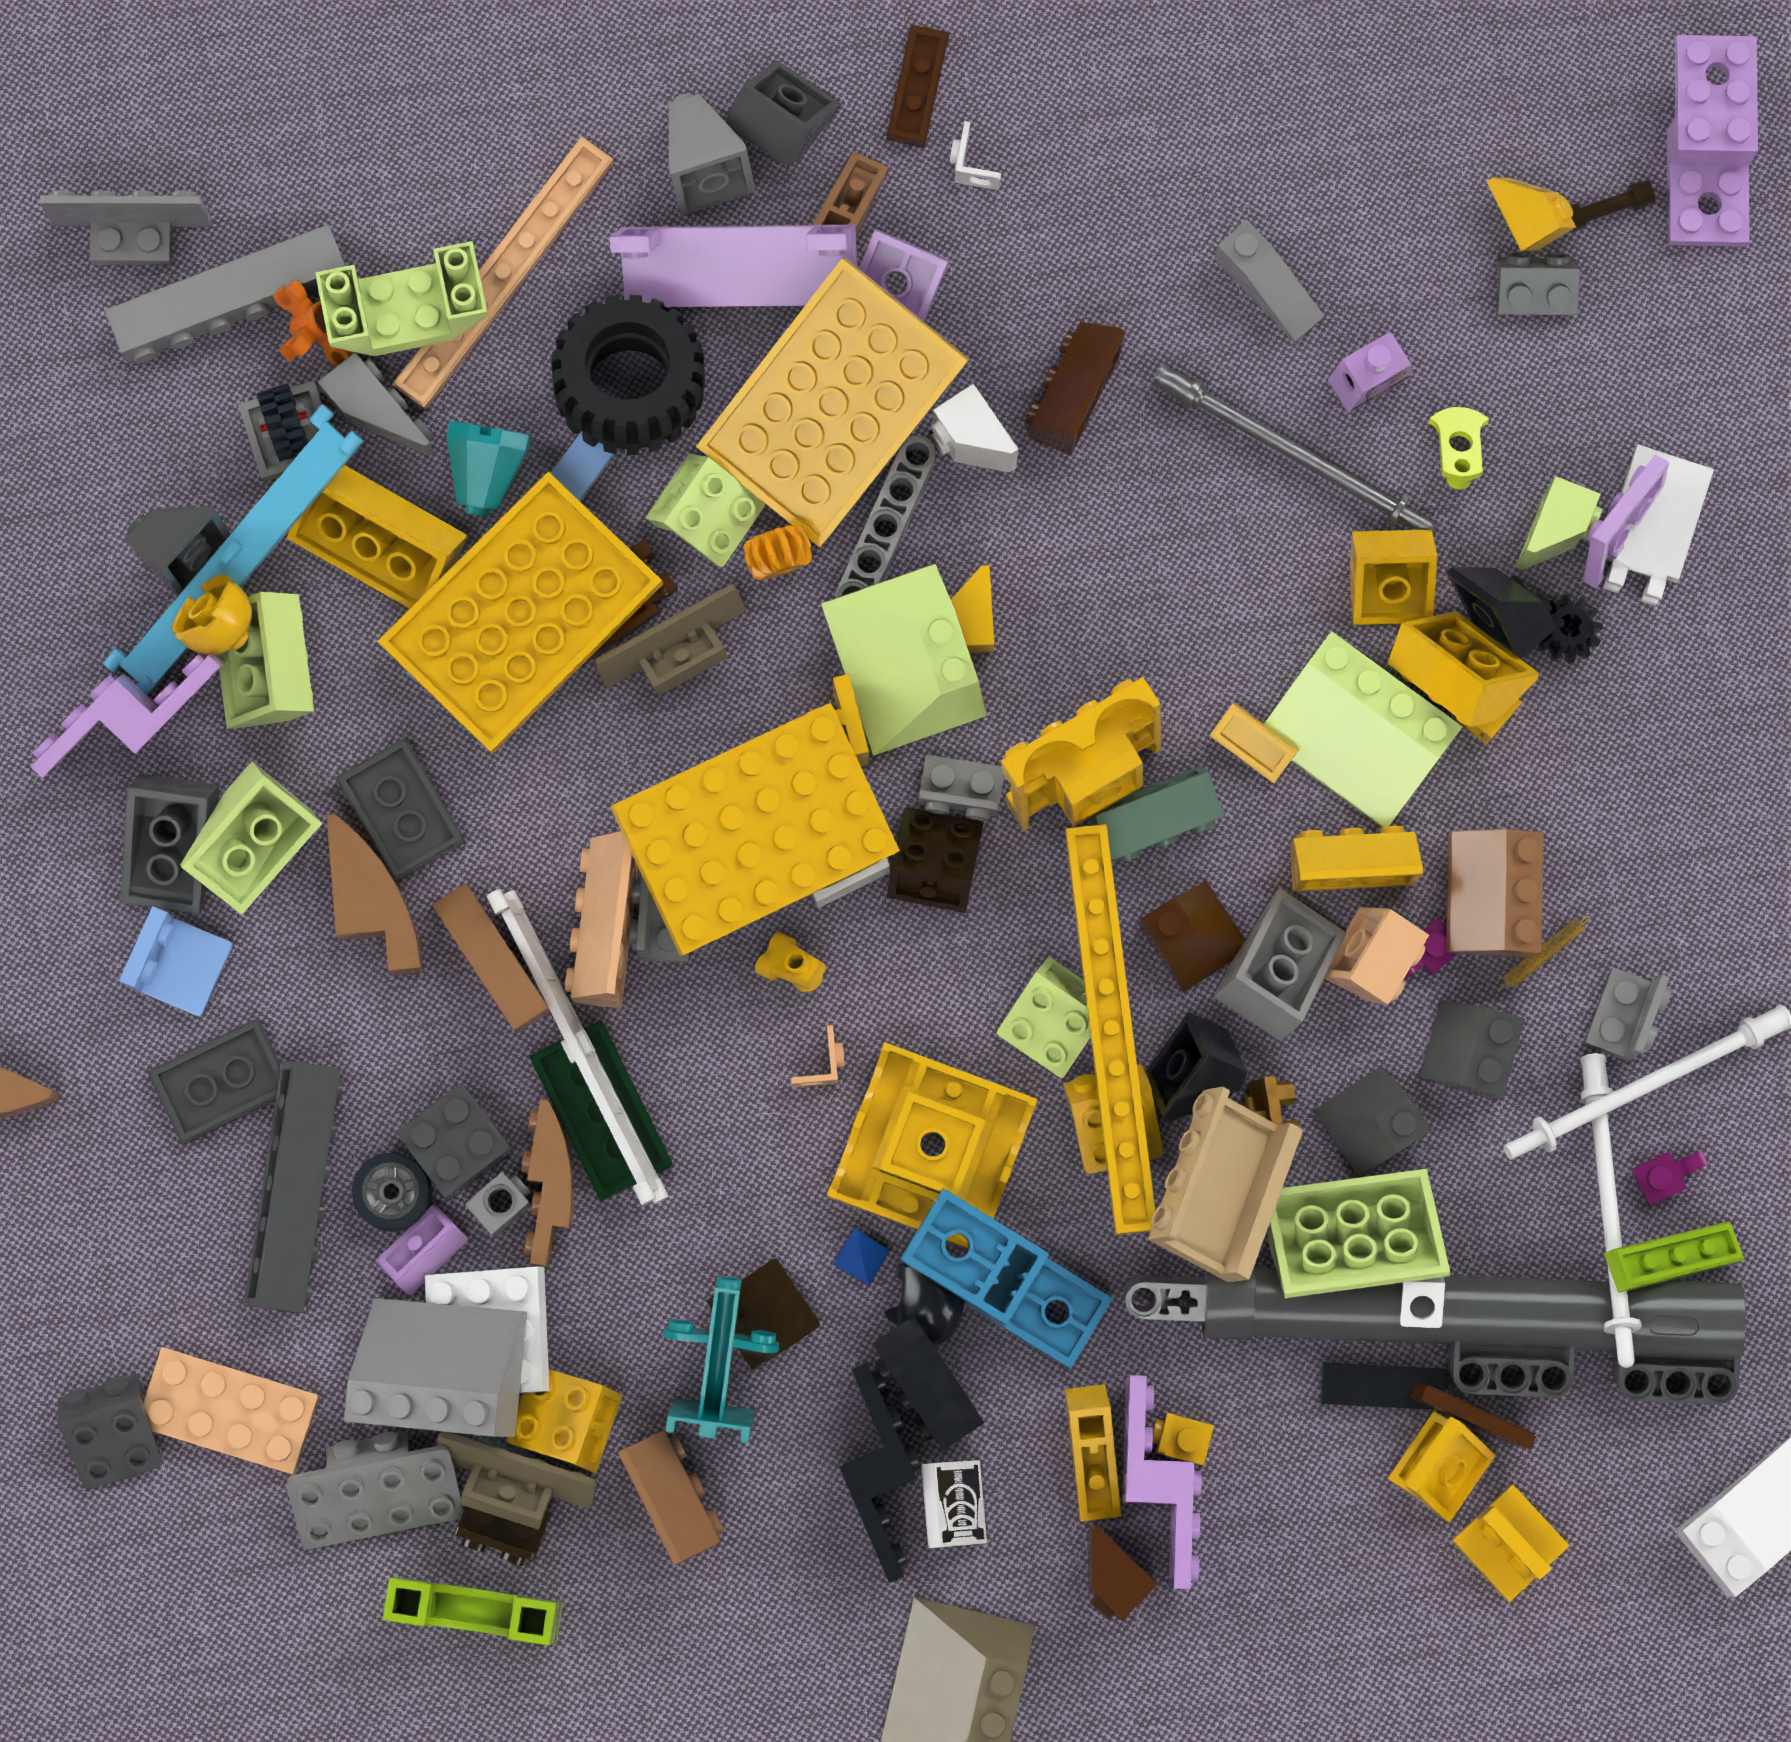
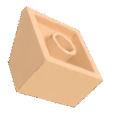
M1359 907L1345 931L1346 934L1324 979L1372 1003L1389 1005L1390 1001H1394L1401 994L1405 986L1403 979L1410 967L1416 965L1425 952L1424 943L1429 934L1391 909Z

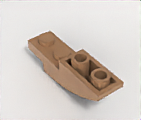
M540 1099L539 1108H532L530 1112L528 1132L534 1133L532 1149L525 1148L521 1168V1172L528 1173L527 1181L529 1183L542 1185L541 1192L534 1191L531 1215L537 1216L535 1232L528 1231L524 1256L531 1257L530 1264L532 1266L549 1269L555 1228L572 1231L574 1180L568 1144L561 1123L549 1100Z

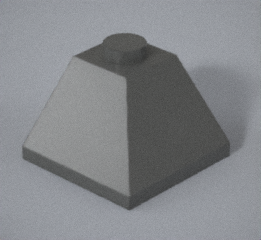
M1382 1066L1314 1110V1113L1358 1178L1366 1175L1432 1131L1409 1095Z

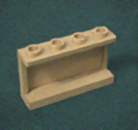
M1221 1086L1203 1090L1193 1105L1194 1116L1189 1130L1185 1132L1180 1140L1179 1150L1181 1152L1175 1167L1166 1178V1192L1161 1205L1152 1216L1151 1225L1153 1227L1148 1240L1226 1282H1235L1250 1279L1303 1129L1292 1123L1276 1125L1229 1099L1230 1090Z

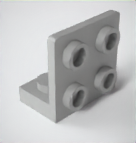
M641 875V879H634L632 903H635V909H639L638 920L631 919L629 944H632V949H636L640 960L689 963L690 953L683 956L679 955L643 876Z
M1612 967L1583 1044L1628 1062L1640 1054L1643 1055L1646 1049L1650 1050L1658 1031V1027L1653 1026L1654 1019L1659 1011L1664 1012L1672 993V989L1666 987L1669 977L1661 974L1653 981H1648Z

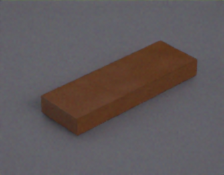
M911 25L886 140L925 148L948 45L949 32Z
M1414 1384L1409 1398L1451 1416L1515 1447L1531 1450L1536 1436H1534V1433L1430 1385Z

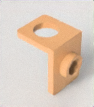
M833 1025L827 1026L831 1074L792 1077V1088L838 1084L837 1067H845L843 1042H834Z

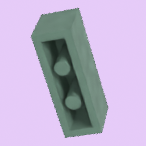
M1199 766L1135 791L1093 815L1091 818L1094 825L1107 824L1111 861L1118 859V862H1126L1140 856L1141 849L1153 844L1157 848L1170 845L1179 839L1177 835L1191 829L1193 833L1208 830L1216 825V819L1224 817V813L1209 772Z

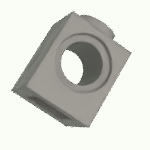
M501 1172L465 1205L493 1237H497L532 1206L525 1198L531 1191L516 1174L508 1179ZM500 1191L509 1192L512 1196V1205L504 1213H496L491 1208L492 1197Z

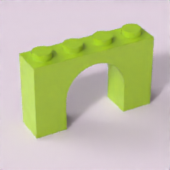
M393 1577L389 1578L382 1620L418 1626H438L508 1637L509 1640L550 1646L557 1644L563 1602Z

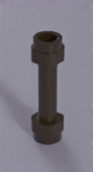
M1646 180L1628 186L1627 192L1580 207L1578 203L1570 205L1573 211L1571 218L1576 226L1571 231L1575 232L1584 229L1586 222L1629 207H1633L1636 211L1655 203V193L1651 183Z

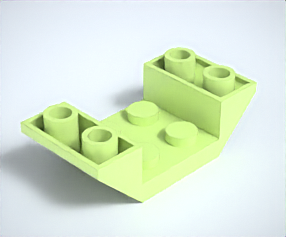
M473 241L433 249L436 264L358 279L355 265L315 272L330 347L378 356L453 341L488 316Z

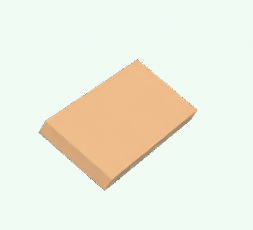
M161 1347L143 1402V1409L153 1432L295 1475L320 1395Z

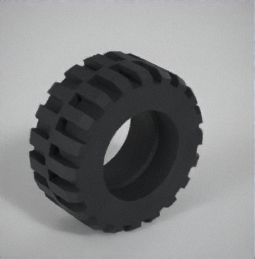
M630 294L629 300H619L618 295L606 297L607 303L600 306L594 301L585 306V315L581 316L579 313H576L567 321L568 331H560L556 339V350L552 352L553 391L560 416L566 417V425L574 434L582 431L585 443L592 447L596 446L598 442L603 444L604 452L616 454L617 448L627 449V455H639V448L648 447L650 452L662 449L663 440L668 439L669 442L673 443L682 436L681 426L690 428L696 419V410L701 409L705 387L704 354L702 345L697 342V333L691 324H683V315L674 308L670 309L669 312L665 311L664 302L654 298L651 299L650 303L642 302V295ZM621 351H638L648 354L659 361L666 369V378L652 393L641 398L627 400L614 398L600 391L592 383L591 373L600 361L611 354Z

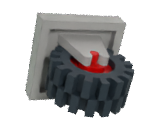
M315 381L292 388L286 383L258 392L257 399L238 404L263 482L279 478L320 430L309 420L322 404Z

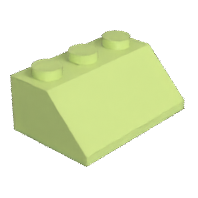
M258 592L248 597L252 606L251 623L247 630L249 637L239 649H230L220 654L226 660L219 668L227 729L285 722L314 712L313 692L310 684L308 653L305 646L302 623L303 615L300 608L299 594Z

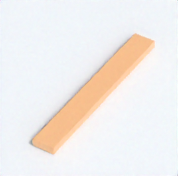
M581 137L479 270L488 316L453 341L420 347L392 384L396 391L424 411L429 407L614 164L613 158L585 138Z

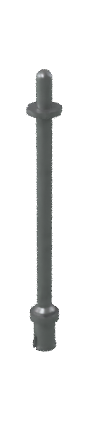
M1165 363L1155 377L1152 386L1183 402L1182 407L1187 410L1191 407L1204 409L1390 515L1387 523L1388 526L1393 527L1398 519L1415 530H1432L1433 533L1435 532L1436 525L1432 520L1406 506L1410 497L1407 494H1404L1399 501L1393 499L1208 394L1206 387L1203 386L1204 382L1197 378L1193 381L1171 369Z

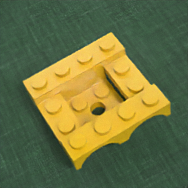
M1144 677L1135 682L1132 679L1121 682L1112 689L1111 696L1099 703L1096 700H1092L1084 704L1076 711L1075 714L1077 716L1063 724L1061 721H1056L1048 725L1041 731L1040 738L1028 745L1026 742L1018 743L1005 753L1006 758L1001 760L1002 772L1011 785L1009 788L1010 792L1006 794L1007 806L1023 831L1031 828L1029 817L1048 805L1051 807L1058 803L1065 816L1075 827L1143 786V763L1137 753L1145 748L1151 750L1154 754L1161 751V704Z
M884 1042L840 1164L828 1190L827 1198L917 1230L939 1195L937 1192L916 1185L919 1184L941 1192L944 1188L994 1219L1038 1099ZM935 1133L943 1138L945 1148L940 1155L928 1156L922 1151L921 1140L927 1134ZM881 1170L884 1171V1172L890 1173V1174H892V1175L898 1176V1177H900V1178H897V1177L891 1176V1175H889V1174L883 1173V1172H881ZM952 1234L947 1238V1243L968 1250V1242L964 1236Z

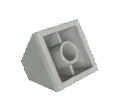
M686 93L677 96L673 102L669 103V172L680 215H687L756 192L745 143L700 94Z

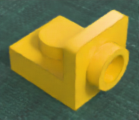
M1166 1412L1163 1420L1156 1418L1153 1427V1443L1157 1444L1155 1453L1204 1466L1214 1425Z

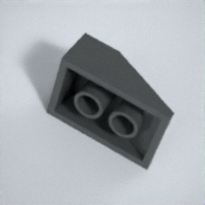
M140 774L127 787L121 903L201 913L206 886L184 870L180 864L217 806L220 785Z

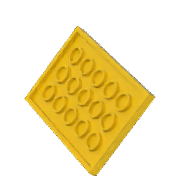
M844 257L835 266L696 447L792 526H802L808 538L818 547H822L970 359Z
M548 471L377 642L493 755L663 585V581Z
M831 703L610 806L680 956L688 954L900 851Z

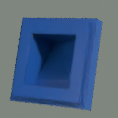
M854 1228L834 1265L869 1286L890 1250Z

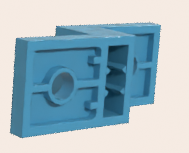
M944 1188L939 1193L899 1259L965 1300L964 1305L1068 1369H1071L1113 1299L1047 1258L1049 1256L1048 1252ZM952 1234H960L968 1242L967 1253L961 1258H954L947 1253L945 1243ZM1053 1300L1061 1301L1067 1308L1066 1319L1060 1324L1051 1323L1045 1315L1047 1304Z

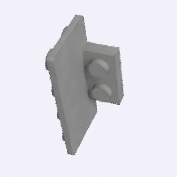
M67 190L52 191L51 195L40 196V205L53 226L90 227L89 260L92 265H171L172 227H211V216L201 197L195 196V193L179 190L173 191L171 196H155L154 192L138 190L133 191L131 196H115L116 194L111 191L96 190L91 192V196L76 195L74 192Z

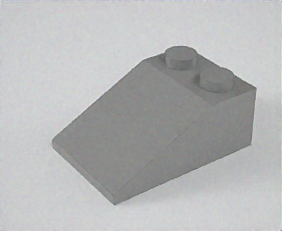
M1279 888L1229 965L1214 998L1281 1041L1303 1022L1346 932Z

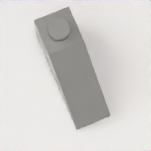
M1247 219L1218 244L1214 259L1294 343H1297L1324 318V314L1275 248Z

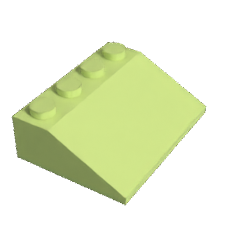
M1332 631L1264 723L1299 749L1291 760L1293 763L1381 827L1390 826L1462 728L1456 721Z
M1427 1169L1282 1188L1267 1229V1235L1284 1298L1450 1276V1268Z

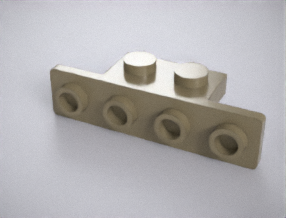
M731 584L713 592L709 597L691 607L677 612L673 617L653 628L643 631L626 643L608 650L604 655L595 659L593 663L606 687H611L642 669L655 692L660 696L729 658L713 630L743 614L746 608L735 585Z
M443 1431L439 1433L436 1446L446 1445L449 1447L454 1466L471 1471L461 1496V1505L538 1530L551 1497L587 1509L592 1507L598 1481L589 1478L581 1472L549 1465L541 1459L524 1457L512 1453L501 1446H490L472 1440L461 1433Z

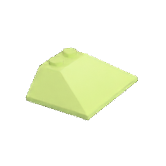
M936 564L821 603L844 673L850 676L860 719L873 756L987 716L978 677L955 609Z

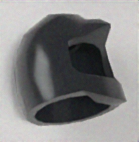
M897 1263L895 1277L900 1279L903 1284L901 1302L898 1306L884 1311V1314L889 1321L897 1326L914 1316L933 1345L945 1342L953 1335L961 1319L965 1300L908 1265Z

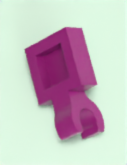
M1439 918L1423 929L1424 932L1429 934L1424 943L1425 952L1420 961L1410 967L1403 979L1404 981L1422 967L1431 976L1458 955V953H1446L1447 928Z
M1702 1150L1677 1162H1674L1670 1152H1667L1630 1170L1647 1205L1651 1206L1687 1189L1682 1177L1709 1164Z

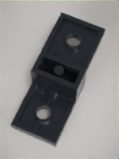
M865 1363L852 1369V1373L884 1447L846 1463L839 1468L886 1578L891 1583L904 1577L901 1569L908 1566L899 1542L891 1545L885 1530L892 1527L883 1505L879 1504L874 1507L872 1499L917 1480L914 1471L921 1469L912 1445L904 1448L898 1436V1433L904 1431V1426L895 1406L889 1409L886 1408L881 1395L887 1393L888 1390L879 1369L870 1371L868 1364Z

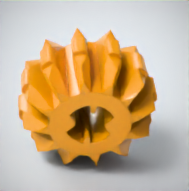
M788 525L783 528H776L754 536L753 539L748 540L744 544L745 562L754 579L768 580L773 577H779L802 569L803 566L808 565L812 561L811 544L802 526Z

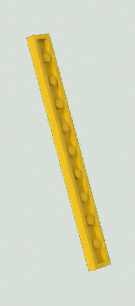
M1107 824L1066 828L1065 836L1115 1236L1151 1232L1153 1227L1151 1219L1155 1212V1203Z

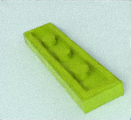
M1730 1221L1612 1249L1604 1254L1618 1293L1733 1265L1745 1260Z

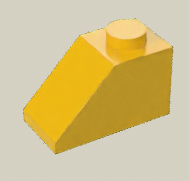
M1491 178L1486 181L1521 251H1538L1576 228L1571 218L1573 216L1572 208L1566 198L1561 196L1559 192L1512 178Z
M983 565L951 599L969 653L994 651L990 565Z

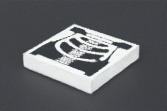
M980 1460L922 1464L929 1548L987 1543Z

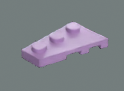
M1655 454L1646 467L1640 465L1630 480V488L1625 494L1619 492L1611 502L1608 516L1604 521L1598 519L1593 524L1587 535L1590 547L1583 582L1595 589L1598 588L1604 578L1603 570L1608 556L1614 559L1618 557L1624 548V542L1630 532L1631 526L1629 524L1639 525L1663 488L1669 466L1667 460Z

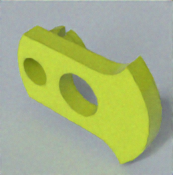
M1451 407L1443 409L1434 414L1428 423L1434 426L1439 434L1441 476L1446 477L1448 485L1457 490L1467 488L1471 481L1480 477L1483 472L1480 430L1488 424L1489 419L1482 413L1470 408ZM1456 436L1464 437L1470 442L1471 448L1463 452L1456 451L1450 446L1449 440Z

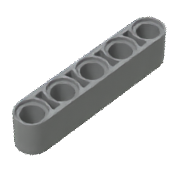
M910 436L900 447L838 585L835 598L884 581L934 469L935 448L932 442L925 436ZM913 450H921L927 454L928 460L922 465H913L907 460L906 456ZM903 485L907 486L913 494L905 501H898L891 496L890 492L892 489ZM888 521L893 523L897 530L889 537H882L875 532L874 528L878 523ZM865 557H874L880 562L881 566L873 573H866L859 568L858 564Z

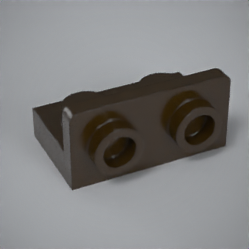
M466 1506L454 1535L463 1537L461 1546L484 1553L486 1546L502 1551L500 1559L523 1566L525 1559L530 1561L536 1560L551 1513H545L538 1530Z

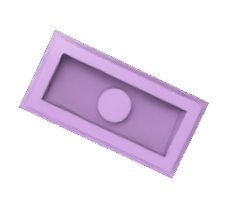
M434 1203L417 1223L409 1227L375 1261L408 1295H413L425 1283V1275H433L468 1241V1237Z

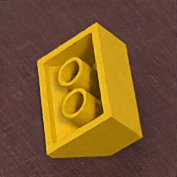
M1457 611L1402 622L1387 663L1398 671L1405 681L1415 684L1428 694V698L1431 701L1445 707L1455 715L1457 721L1469 727L1497 721L1537 681L1539 676L1536 670Z
M1404 826L1380 828V833L1364 834L1363 828H1347L1339 830V836H1324L1322 830H1307L1299 832V838H1293L1290 843L1293 892L1414 886L1423 874V865L1415 832H1404Z

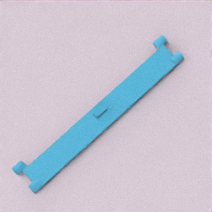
M321 404L309 419L320 430L131 653L127 656L120 649L115 648L103 662V665L113 673H116L122 667L138 682L136 686L147 696L150 692H153L189 649L174 636L176 634L172 631L174 619L185 601L190 596L197 601L205 593L200 586L216 575L225 574L239 587H242L355 454L364 440L352 430L344 437L328 422L334 413Z

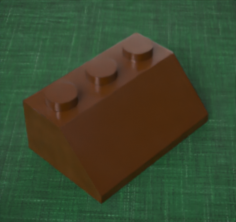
M1080 322L1075 333L1068 330L1059 349V352L1064 354L1058 368L1051 365L1043 381L1042 387L1046 388L1047 391L1041 403L1034 400L1026 416L1025 422L1030 424L1028 437L1072 456L1120 357L1126 333L1125 330L1118 327Z

